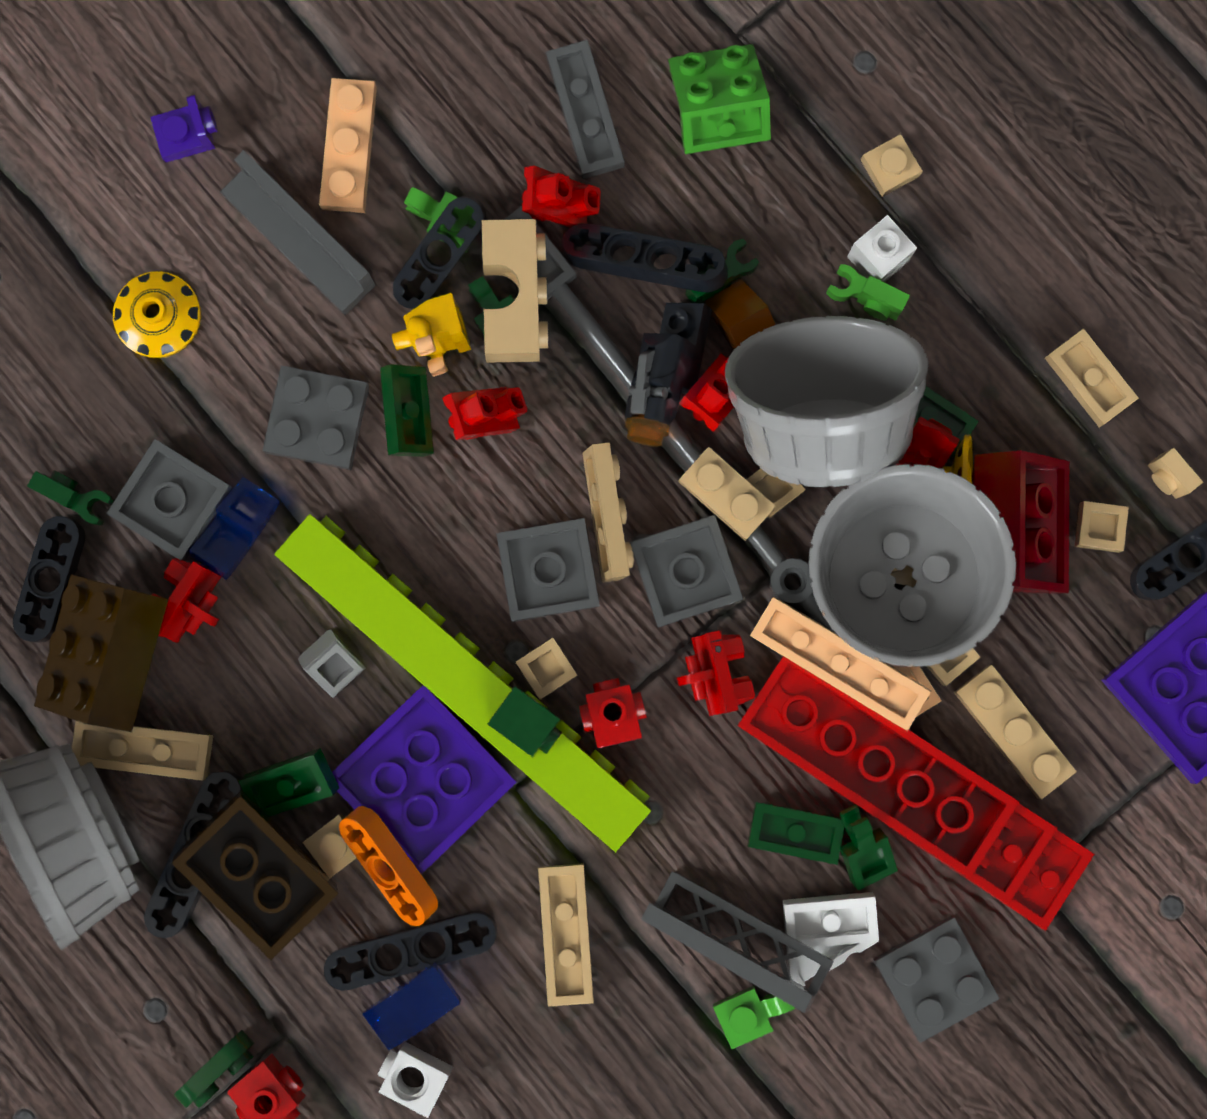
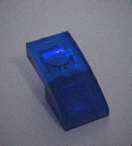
M242 477L216 509L217 517L191 547L190 556L227 580L271 519L279 505V500Z
M433 963L402 987L399 985L363 1011L362 1015L389 1051L458 1006L462 999L437 964Z

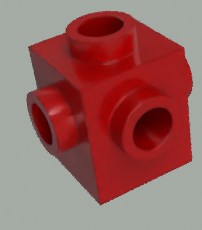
M619 678L594 683V693L585 695L587 704L580 705L579 709L584 731H594L597 748L641 739L642 735L638 720L647 718L641 692L632 694L630 684L621 686ZM615 703L621 707L622 714L618 720L610 721L605 717L604 709L608 704Z
M272 1053L227 1091L228 1095L238 1106L236 1113L239 1119H296L301 1114L296 1107L306 1097L301 1090L304 1085L298 1074L290 1066L283 1068Z

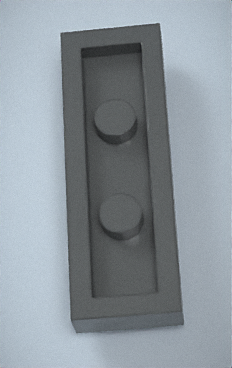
M588 40L546 51V58L582 178L586 179L624 168V158Z

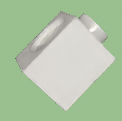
M887 215L853 244L847 257L864 277L869 278V276L885 282L909 262L917 247Z
M405 1042L399 1053L392 1050L389 1051L378 1073V1076L385 1079L379 1093L428 1118L453 1066ZM406 1067L419 1069L423 1074L424 1084L419 1087L406 1085L402 1080L401 1070Z

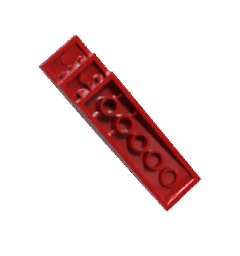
M784 656L737 725L1044 931L1047 930L1095 855L1057 830V827L1021 805L1018 800L910 730L906 731Z

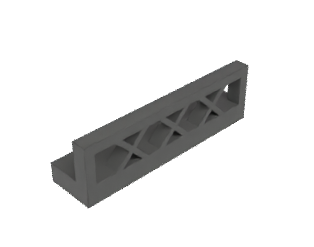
M243 150L234 159L241 171L220 191L221 194L329 301L346 315L376 286L369 272Z
M675 871L671 872L656 903H649L641 918L644 922L803 1013L809 1011L834 963V960ZM677 885L693 893L698 912L681 917L666 908ZM701 898L715 905V907L704 910ZM721 910L728 912L733 916L738 934L723 939L711 934L706 915ZM700 917L703 929L688 920ZM741 920L756 929L744 932ZM759 933H765L772 937L778 957L763 962L751 957L746 937ZM740 940L743 951L728 943ZM781 943L797 952L784 955ZM804 955L820 964L809 988L792 980L786 960ZM780 962L783 974L768 965Z

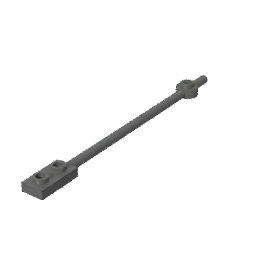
M521 206L504 220L533 218L528 213L523 212ZM536 223V233H544ZM545 235L546 260L537 261V277H546L547 300L552 296L557 299L629 390V387L632 386L631 382L636 370L570 289L568 284L577 278L576 272ZM675 419L671 422L670 429L663 430L659 428L690 467L701 456L700 450ZM759 525L748 540L773 570L770 576V588L774 596L786 604L799 603L810 618L835 632L822 615L814 598L809 575V564L800 559H786ZM794 574L799 578L800 586L797 590H789L785 587L784 578L786 575Z

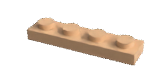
M776 597L771 599L750 635L906 731L910 728L932 691L887 663L874 660L858 652L845 643L835 632Z

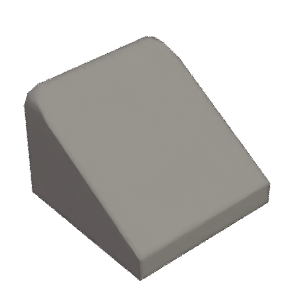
M331 629L326 631L298 658L302 668L332 698L366 669L361 661Z

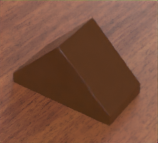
M742 279L704 301V304L712 309L711 316L733 351L737 346H741V343L750 336L776 325L768 305Z

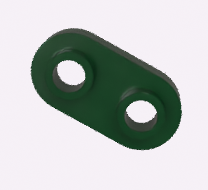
M241 1030L195 1073L174 1096L185 1108L191 1103H194L198 1108L203 1106L220 1089L215 1081L226 1070L234 1076L254 1057L248 1050L254 1042Z

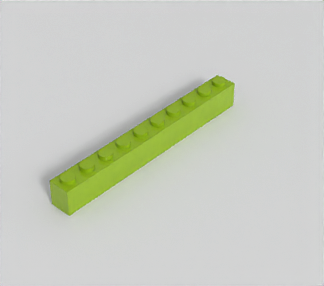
M309 514L274 555L616 853L651 812V808L645 804L650 796L631 779L625 785L611 774L616 766L596 749L591 755L586 753L576 744L582 737L563 720L556 726V728L562 731V734L550 751L545 754L539 750L534 757L528 755L490 727L487 723L513 689L509 686V683L514 678L495 661L488 667L479 660L475 654L480 648L463 633L459 632L454 638L441 627L446 619L427 602L422 608L418 607L408 598L413 590L395 574L392 573L388 579L374 568L379 561L359 544L353 550L342 541L341 538L346 532L333 520L325 516L319 521L316 517ZM528 690L525 692V693L528 694L530 697H532V698L535 699L537 702H539L541 705H543L544 707L548 708V707H547L546 705H544L538 698H536L531 692H529Z

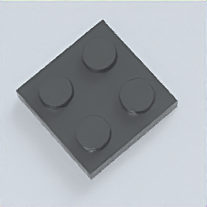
M281 365L262 451L266 454L351 470L369 384L363 381Z
M154 439L108 510L107 515L179 560L186 561L233 487Z
M715 515L630 542L657 628L743 600Z
M585 518L496 533L511 622L600 607Z
M953 916L942 920L873 959L919 1043L1000 999Z

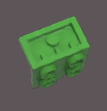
M733 45L725 49L701 53L692 52L669 59V69L680 108L682 144L685 154L771 140L770 98L753 45Z

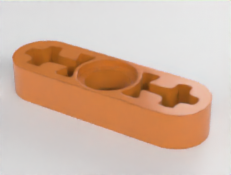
M359 806L340 822L339 830L343 840L398 916L412 926L422 925L438 909L437 897L379 815L368 807Z

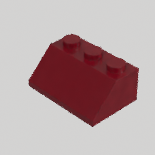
M1022 450L974 455L972 484L976 486L975 489L978 492L981 490L1000 512L999 517H1003L1013 542L1012 551H1015L1016 572L1015 582H1012V586H1014L1012 592L1069 593L1070 461Z

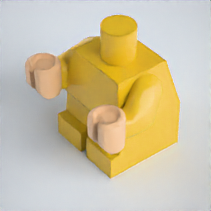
M452 293L426 300L404 315L407 329L391 334L397 351L413 346L419 357L429 356L431 358L427 361V365L433 377L448 371L443 355L447 351L458 349L459 353L471 350L462 312Z

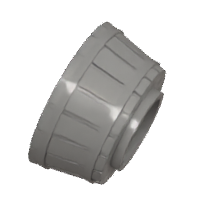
M821 316L793 320V322L788 321L750 336L741 343V346L735 348L725 366L729 398L736 409L748 453L757 466H760L767 474L778 477L780 480L788 483L804 484V486L837 487L856 484L858 481L864 482L883 468L898 464L912 441L913 425L918 405L925 390L928 359L926 353H924L925 350L913 337L910 338V335L901 329L891 325L887 326L885 323L875 320L846 316Z
M906 464L883 468L866 481H858L856 484L848 485L846 490L843 489L824 511L825 515L821 516L815 528L811 541L813 546L810 548L809 575L818 607L828 624L845 643L874 660L908 667L930 666L943 663L946 660H952L977 646V642H982L1001 620L999 617L1004 615L1010 602L1014 588L1012 582H1015L1016 561L1015 551H1012L1013 542L1009 529L1003 517H999L1000 512L992 501L981 490L978 492L975 489L976 486L954 473L944 472L945 470L916 464H914V467ZM907 565L914 569L912 577L917 582L913 588L906 585L901 591L894 587L896 579L891 573L894 568L902 571Z
M70 744L55 745L45 750L0 760V834L42 919L62 951L71 943L81 939V935L122 903L132 899L131 896L140 890L129 866L139 862V859L92 762L80 766Z

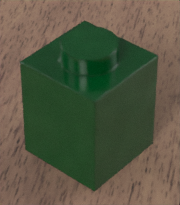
M514 686L487 723L531 757H534L539 750L547 754L562 734V731L556 728L561 718L516 686Z

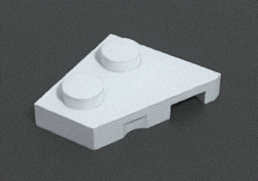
M873 892L782 900L785 933L834 960L829 971L844 963L852 953H861L879 942L876 897ZM786 946L787 954L797 952ZM804 955L788 960V968L792 980L803 986H806L805 981L816 975L820 964Z

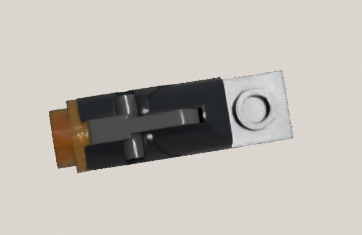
M666 303L660 333L643 334L638 364L632 378V386L629 387L625 412V428L628 429V440L647 446H662L663 438L669 435L671 422L677 414L681 393L687 394L698 381L712 309L704 303Z

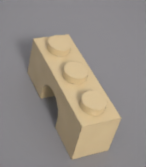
M536 219L482 220L484 276L501 275L508 277L519 289L517 298L509 306L501 309H484L486 363L540 362L539 349L548 348V321H539L538 305L547 304L546 277H537V261L546 260L545 233H536Z

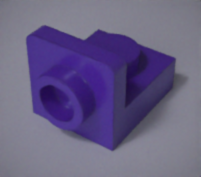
M196 95L186 97L188 103L186 107L150 117L161 158L166 163L215 149L211 134L218 132L215 117L210 106L203 107Z

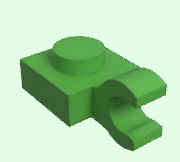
M411 187L404 204L407 205V211L431 221L427 228L428 233L447 205L458 197L445 192L439 203L428 194ZM470 206L463 210L456 207L454 212L459 218L451 230H448L444 224L440 228V231L454 236L460 246L465 240L456 235L465 225L470 224L474 227L476 221L471 217L474 209Z
M840 264L836 274L845 277L849 282V287L839 289L836 286L830 285L826 292L831 299L839 302L858 298L856 302L864 305L863 310L869 315L880 320H887L889 317L895 321L910 297L909 294L872 276L866 278L860 275L854 268L845 264Z
M754 986L713 1004V1009L731 1049L773 1032L769 1018L795 1009V1007L772 994L759 998Z

